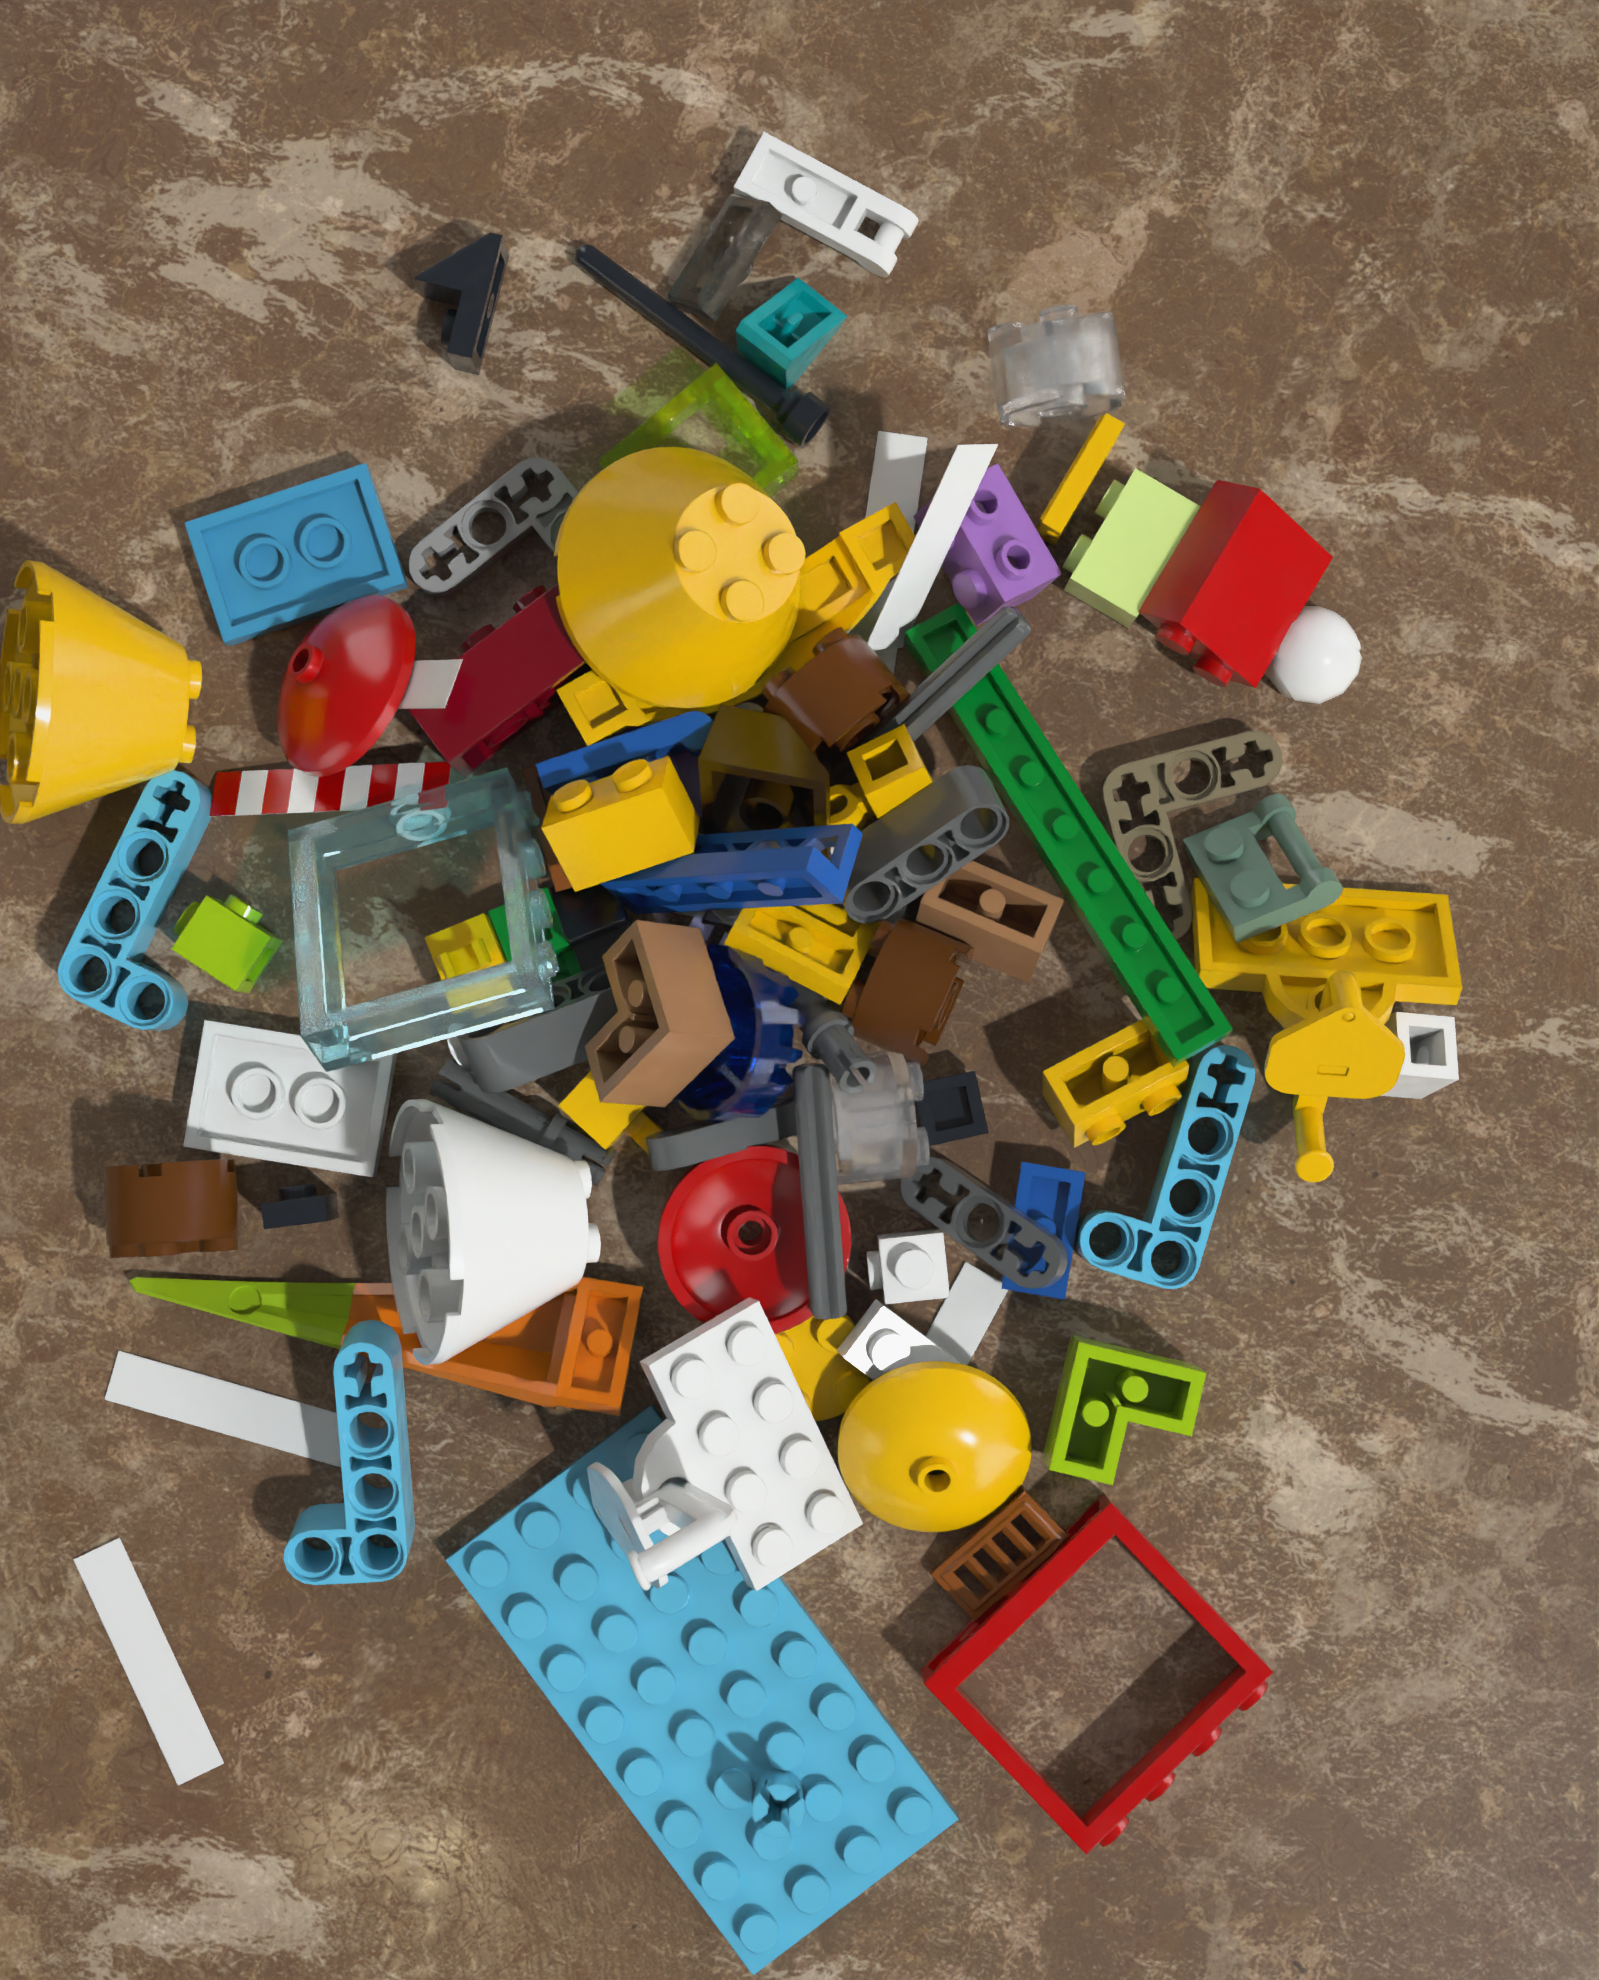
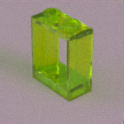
M715 363L601 457L598 462L601 470H603L608 465L627 455L651 449L704 404L708 405L760 467L761 471L752 479L770 497L774 496L798 476V459L720 366Z

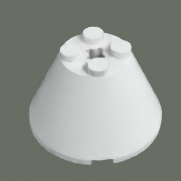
M414 1099L404 1102L394 1122L388 1153L390 1157L401 1156L399 1187H386V1227L391 1280L403 1333H417L422 1348L413 1349L414 1357L423 1365L440 1364L577 1285L584 1274L586 1263L599 1260L601 1241L597 1225L595 1223H588L586 1199L591 1194L592 1180L589 1165L585 1160L573 1161L568 1156L427 1099Z

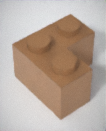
M635 920L602 956L618 1012L585 1045V1050L600 1102L666 1107L735 1037L701 929Z

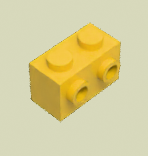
M669 756L651 762H647L644 759L634 760L619 767L613 775L590 783L586 780H576L562 786L550 796L541 829L571 886L577 892L694 853L700 819Z
M1141 1019L1044 1070L1042 1095L1073 1148L1088 1140L1095 1146L1117 1136L1126 1127L1124 1121L1146 1110L1149 1116H1153L1175 1105L1182 1098L1180 1092L1186 1088L1189 1064L1185 1060L1173 1067L1149 1028Z

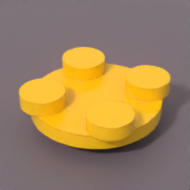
M846 1314L843 1317L828 1320L816 1319L812 1316L798 1326L780 1333H774L815 1421L831 1419L846 1412L857 1394L872 1382L868 1375L844 1359L837 1351L855 1327L852 1319Z

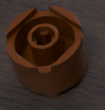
M842 627L836 628L825 635L812 650L815 657L797 672L792 667H788L775 675L762 689L763 695L769 701L763 712L784 716L821 763L827 760L831 766H834L885 718L883 714L893 703L898 706L910 695L863 637L859 634L849 636Z
M903 917L899 918L895 924L882 920L874 934L868 951V955L874 958L873 967L866 982L859 979L855 980L843 1006L842 1014L847 1016L854 1028L853 1036L924 1066L929 1057L921 1046L924 1041L934 1046L937 1045L965 981L956 977L960 968L957 965L958 960L970 965L974 948Z
M235 1159L103 1167L107 1246H109L110 1258L178 1255L188 1252L238 1250V1237L240 1235Z

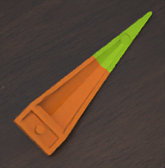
M136 1277L129 1280L131 1288L137 1293L340 1349L350 1328L357 1323L367 1320L382 1321L391 1326L399 1336L402 1347L403 1367L555 1410L557 1406L615 1416H620L643 1297V1287L582 1277L580 1282L574 1287L445 1362L423 1365L413 1355V1349L422 1348L417 1333H403L392 1283L247 1282ZM358 1352V1354L369 1357L368 1352Z

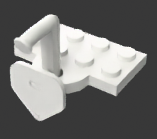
M750 1297L639 1361L666 1419L647 1435L635 1458L633 1478L621 1483L609 1468L599 1462H595L587 1467L593 1507L605 1527L629 1559L634 1575L641 1588L645 1591L649 1590L651 1585L658 1589L668 1583V1573L725 1539L746 1585L758 1591L863 1524L762 1306L758 1300ZM656 1530L668 1535L667 1538L655 1545L649 1534Z

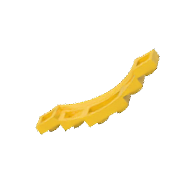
M895 501L839 532V536L805 558L804 564L800 569L799 610L788 645L773 668L757 684L733 699L703 708L656 707L621 693L605 682L593 670L558 688L556 691L587 746L610 739L632 726L646 727L692 711L703 712L710 717L718 713L720 705L736 707L745 702L752 701L763 695L762 689L779 672L788 667H792L797 672L814 658L815 655L812 652L814 646L829 632L842 627L848 634L860 622L877 601L886 585L896 580L915 539V535Z

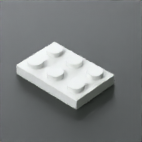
M204 1020L183 1147L367 1177H377L398 1051Z

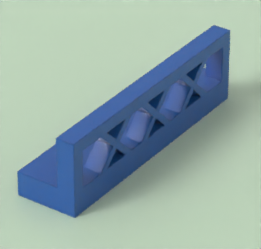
M852 823L697 835L694 853L601 883V885L616 898H620L622 903L635 914L838 904L843 902L863 833ZM827 847H835L831 861L821 853Z

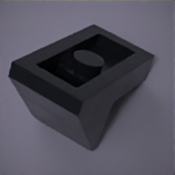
M491 232L419 273L413 280L423 298L458 306L457 310L448 309L441 333V346L448 348L447 354L455 370L476 375L480 374L509 258L502 235Z
M601 884L577 892L574 891L573 887L558 892L555 891L554 886L550 887L549 889L568 944L573 947L582 972L604 964L602 956L632 925L626 906L620 898H616Z

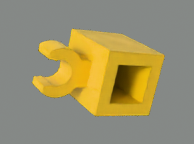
M905 724L847 752L859 782L851 786L839 784L830 787V825L853 823L861 830L867 819L875 815L880 819L933 782Z
M482 913L424 937L453 1009L462 1011L470 1007L472 1013L475 1014L507 1001L506 992L520 987L514 972L510 969L489 915Z
M592 1071L558 1105L605 1150L611 1148L626 1132L648 1153L645 1138L654 1133L664 1131L644 1113L649 1106L600 1102Z

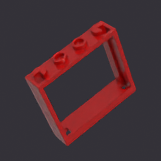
M1104 1492L1065 1529L1069 1538L1054 1553L975 1621L972 1619L921 1669L923 1684L1086 1855L1098 1843L1105 1847L1115 1841L1129 1823L1127 1815L1142 1800L1146 1799L1148 1802H1151L1160 1797L1170 1787L1176 1777L1173 1770L1191 1753L1195 1757L1205 1753L1220 1737L1222 1733L1220 1725L1237 1708L1243 1712L1260 1700L1268 1688L1266 1680L1274 1673L1263 1658ZM1116 1535L1229 1653L1238 1665L1081 1816L958 1686Z

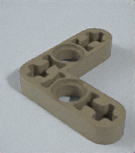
M1260 731L1243 732L1125 763L1114 768L1102 782L1099 791L1100 804L1109 836L1140 884L1152 883L1167 874L1170 875L1173 887L1163 886L1159 890L1165 907L1176 906L1179 917L1170 921L1169 925L1170 931L1176 940L1189 930L1193 914L1167 814L1255 791L1271 783L1279 774L1283 760L1282 751L1277 741L1266 733ZM1250 744L1253 752L1256 754L1265 753L1267 763L1259 768V778H1253L1249 769H1240L1225 775L1230 787H1221V768L1212 752L1218 750L1222 752L1221 764L1234 761L1245 754L1244 745ZM1194 760L1204 766L1208 775V782L1206 788L1201 793L1188 795L1176 787L1173 781V772L1179 762ZM1129 776L1132 785L1138 786L1143 784L1146 790V794L1137 800L1140 819L1152 813L1156 825H1140L1126 834H1122L1119 822L1128 823L1132 820L1127 802H1115L1113 792L1122 786L1121 777ZM1148 836L1155 839L1161 845L1163 860L1157 870L1142 872L1131 864L1128 850L1134 839ZM1149 890L1145 893L1155 907L1152 891Z

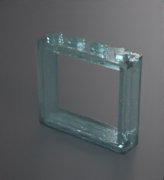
M507 767L288 830L301 1038L326 1072L555 1009L550 977L556 976L555 972L560 970L550 941H545L544 929L553 926V919L547 897L542 889H538L537 878L545 876L546 869L539 844L535 838H531L530 828L539 826V819L532 806L530 791L528 789L519 791ZM495 826L512 961L347 1007L336 871Z

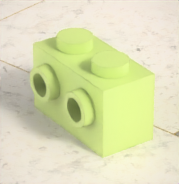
M1136 468L1126 485L1114 479L1095 511L1097 515L1105 519L1093 540L1081 534L1062 566L1073 573L1064 591L1125 627L1130 628L1139 615L1138 611L1201 506Z

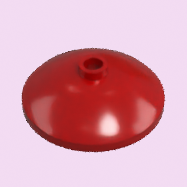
M368 595L347 602L336 608L311 629L295 649L285 669L280 687L277 708V731L283 754L287 761L296 769L314 777L336 774L360 759L374 745L389 725L407 689L415 658L416 639L413 622L406 609L400 604L381 595Z
M763 1144L747 1146L745 1150L696 1163L679 1179L670 1192L661 1212L658 1225L657 1248L659 1262L664 1278L675 1298L684 1309L702 1323L708 1322L749 1297L760 1302L774 1333L789 1330L811 1318L813 1314L810 1311L798 1153L783 1147ZM838 1192L845 1274L851 1251V1227L846 1206ZM747 1221L758 1222L761 1225L759 1235L752 1240L740 1238L738 1232L743 1223Z

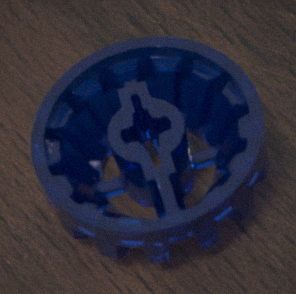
M707 945L706 948L713 965L727 1014L730 1018L735 1039L672 1101L685 1115L696 1120L724 1122L736 1118H759L777 1102L776 1097H780L793 1083V1079L786 1071L787 1064L795 1063L803 1056V1050L793 1047L794 1029L804 1026L805 1018L798 1010L790 1008V1005L799 996V993L788 976L765 966L763 959L727 945Z

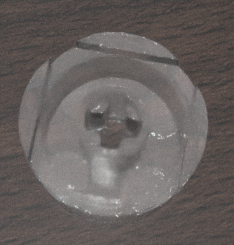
M1060 305L1040 311V322L1025 326L1024 323L1011 322L999 324L987 330L997 409L1002 425L1009 427L1042 426L1040 417H1062L1063 423L1076 422L1114 411L1121 406L1120 401H1125V386L1117 329L1112 312H1095L1079 317L1076 305Z
M887 1050L866 1052L865 1054L875 1063L877 1074L869 1085L859 1070L853 1068L852 1073L864 1087L862 1091L853 1094L841 1091L835 1078L830 1073L835 1153L840 1168L837 1169L838 1185L912 1178L916 1167L929 1165L930 1151L925 1127H916L914 1101H922L924 1095L923 1076L918 1062L908 1063L903 1054Z

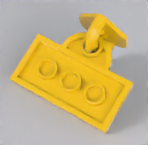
M1194 878L1191 891L1195 971L1208 989L1262 992L1268 1011L1285 1028L1275 1034L1270 1041L1264 1065L1265 1078L1268 1084L1275 1090L1286 1094H1294L1293 1116L1298 1156L1295 1161V1171L1302 1180L1311 1183L1325 1180L1331 1175L1334 1168V1161L1326 1151L1323 1113L1328 1097L1374 1098L1390 1091L1398 1081L1405 1060V1047L1403 1042L1385 1026L1390 1018L1394 1002L1457 1005L1463 987L1448 895L1343 888L1340 897L1329 906L1236 943L1200 879ZM1283 884V886L1285 887V889H1288V888H1291V887L1297 885V884Z

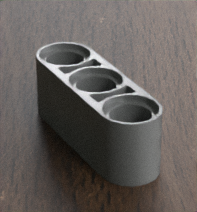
M958 766L861 831L863 833L843 899V905L850 918L866 924L888 918L992 848L1005 836L1009 828V817L987 772L977 766Z
M601 964L481 1010L469 1016L458 1026L456 1031L457 1038L477 1084L483 1092L500 1093L588 1060L585 1045L618 1012L605 965Z

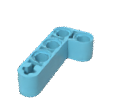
M173 770L150 779L70 939L57 971L59 984L70 997L124 1024L142 1030L161 1031L171 1029L180 1023L188 1007L187 993L180 982L141 961L212 818L209 817L213 795L209 788L198 779L184 772ZM173 792L183 795L186 799L190 800L189 807L185 812L176 810L172 805L168 804L169 797ZM158 822L165 825V827L178 831L175 839L169 835L152 830L155 823ZM158 843L163 850V864L156 873L145 876L139 868L138 859L140 853L149 844ZM123 900H129L135 908V921L129 930L119 934L111 925V913L118 903ZM99 957L106 965L107 978L101 988L92 992L84 983L83 971L90 960ZM156 984L164 993L165 1005L157 1017L149 1019L141 1011L139 1001L143 991L147 987Z
M1219 1045L1206 1048L1194 1056L1189 1065L1186 1088L1181 1092L1182 1098L1179 1100L1144 1219L1140 1220L1111 1210L1102 1209L1085 1214L1077 1223L1074 1242L1076 1251L1083 1260L1101 1270L1165 1289L1183 1287L1194 1279L1200 1267L1255 1081V1068L1245 1051L1235 1046ZM1224 1058H1226V1069L1235 1073V1080L1233 1084H1221L1215 1102L1228 1103L1226 1113L1217 1108L1197 1107L1198 1096L1204 1099H1212L1215 1092L1216 1079L1207 1075L1209 1065L1221 1064ZM1206 1117L1216 1125L1218 1140L1210 1151L1200 1154L1190 1146L1188 1130L1197 1119ZM1191 1179L1198 1186L1200 1192L1199 1203L1190 1213L1178 1214L1171 1207L1169 1201L1170 1191L1178 1181ZM1113 1222L1119 1228L1121 1243L1112 1255L1105 1257L1096 1256L1091 1251L1089 1235L1098 1224ZM1175 1241L1182 1253L1178 1269L1168 1275H1157L1151 1264V1254L1154 1248L1161 1242Z
M367 1320L359 1322L350 1328L334 1362L333 1374L344 1503L318 1504L310 1506L301 1512L284 1550L283 1560L287 1571L293 1578L304 1584L370 1583L391 1580L400 1574L406 1565L414 1538L415 1517L402 1347L399 1336L391 1326L382 1321ZM358 1352H368L370 1362L377 1364L371 1382L365 1383L368 1375L367 1359L365 1355L358 1354ZM375 1412L384 1418L387 1426L378 1429L370 1428L362 1423L358 1414ZM371 1473L381 1474L391 1482L392 1486L384 1489L374 1488L365 1481L363 1476ZM375 1534L386 1535L396 1543V1546L381 1548L373 1544L368 1537ZM310 1537L321 1538L332 1549L326 1551L315 1550L309 1547L304 1539Z

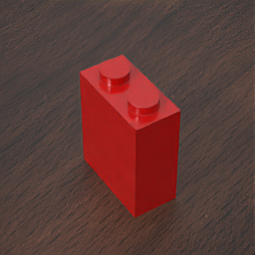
M1217 480L1138 612L1158 628L1155 638L1160 643L1179 654L1190 655L1196 660L1193 670L1207 681L1220 687H1226L1229 681L1256 688L1279 650L1291 624L1298 618L1333 556L1260 488Z

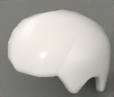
M1304 606L1298 618L1291 624L1279 650L1264 674L1268 676L1283 696L1293 698L1295 701L1321 704L1343 694L1358 675L1362 660L1359 652L1361 645L1349 623L1336 612L1320 606Z

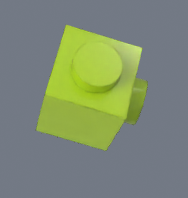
M230 894L227 900L223 902L220 899L206 895L201 904L196 901L192 902L180 916L174 928V933L179 937L171 950L234 991L249 993L283 940L257 924L263 913L237 896Z

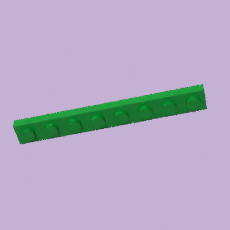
M957 603L905 631L904 643L926 678H928L978 630L962 605ZM998 663L947 711L1169 1062L1175 1067L1227 1037L1233 1028Z

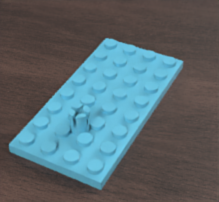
M651 1403L449 1555L446 1562L752 1975H755L958 1821L959 1817L958 1812L782 1576L758 1591L746 1585L725 1539L668 1573V1583L659 1589L653 1585L646 1591L641 1588L631 1568L629 1559L605 1527L593 1507L587 1467L595 1462H599L609 1468L621 1483L633 1478L635 1458L647 1435L665 1420L654 1404ZM659 1530L649 1534L654 1545L668 1537V1535Z

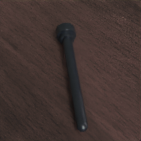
M583 244L576 249L574 259L581 269L776 413L774 420L782 426V435L801 449L806 447L817 435L831 412V406L812 392L804 395L796 389L790 393L593 245Z

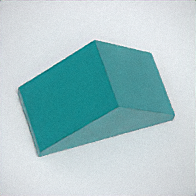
M798 277L741 320L736 329L738 354L789 391L843 325L847 315Z

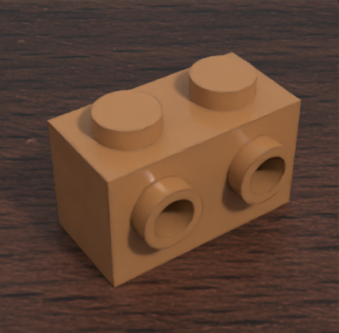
M971 861L925 892L920 902L915 923L973 947L972 960L1030 983L1052 933L1064 899L975 861Z

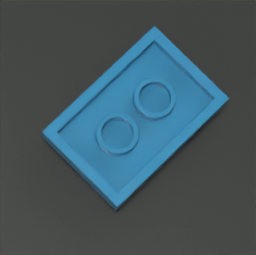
M366 463L185 522L223 642L229 647L330 614L339 606L368 595L384 596L409 587L370 468Z

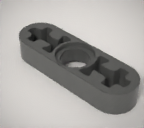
M794 1095L647 1136L645 1139L652 1170L663 1171L681 1168L747 1149V1146L763 1145L797 1135Z
M922 1157L913 1161L905 1169L901 1178L900 1188L906 1204L1014 1283L1024 1288L1034 1289L1049 1287L1061 1279L1068 1262L1066 1248L1055 1234L949 1160L936 1157ZM940 1171L943 1175L940 1178L939 1185L953 1196H963L966 1187L970 1194L960 1200L956 1207L939 1197H929L925 1201L922 1197L926 1192V1187L920 1182L922 1175H936ZM982 1203L992 1206L997 1211L1000 1219L996 1235L987 1241L976 1239L968 1228V1216L971 1210ZM954 1209L952 1218L949 1220L946 1215ZM1016 1223L1022 1227V1230L1013 1239L1029 1248H1037L1042 1243L1046 1247L1043 1259L1050 1264L1047 1271L1033 1270L1028 1275L1025 1271L1028 1265L1027 1258L1014 1248H1005L1003 1258L998 1255L997 1251L1012 1238Z

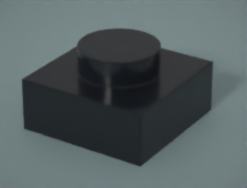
M975 1071L912 1084L926 1147L989 1133Z
M317 1183L278 1188L279 1200L261 1203L264 1229L326 1222L339 1218L336 1193L318 1195Z

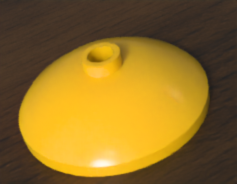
M926 1361L908 1364L886 1372L869 1383L857 1394L846 1410L840 1425L837 1444L840 1471L846 1486L854 1498L867 1511L879 1519L900 1528L919 1532L958 1530L979 1523L995 1514L1013 1498L1021 1487L1029 1469L1032 1453L1029 1424L1025 1412L1015 1396L1001 1382L989 1374L971 1366L947 1361ZM932 1470L945 1471V1473L940 1475L927 1474Z

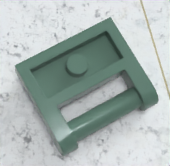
M1276 793L1262 799L1253 811L1183 839L1186 857L1236 943L1325 908L1334 903L1342 893L1343 887L1334 871L1321 865L1295 823L1297 813L1284 794ZM1274 836L1301 880L1298 885L1285 889L1259 846V841Z

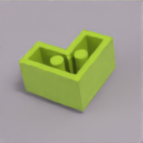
M1071 1335L1042 1456L1043 1462L1051 1471L1113 1485L1128 1421L1192 1437L1207 1372L1192 1363Z

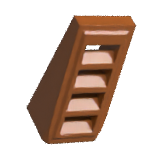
M1021 1485L1017 1493L995 1514L983 1520L930 1571V1575L975 1621L1054 1553L1069 1538V1535L1031 1493ZM1019 1514L1041 1535L1033 1543L1011 1522ZM1000 1531L1022 1552L1015 1561L992 1539ZM981 1547L1004 1570L996 1579L973 1556ZM962 1564L986 1587L978 1596L954 1573Z

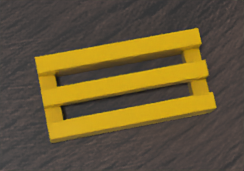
M1105 413L1104 416L1100 415L1039 519L1036 529L1044 541L1053 546L1056 545L1115 445L1125 423L1108 413Z

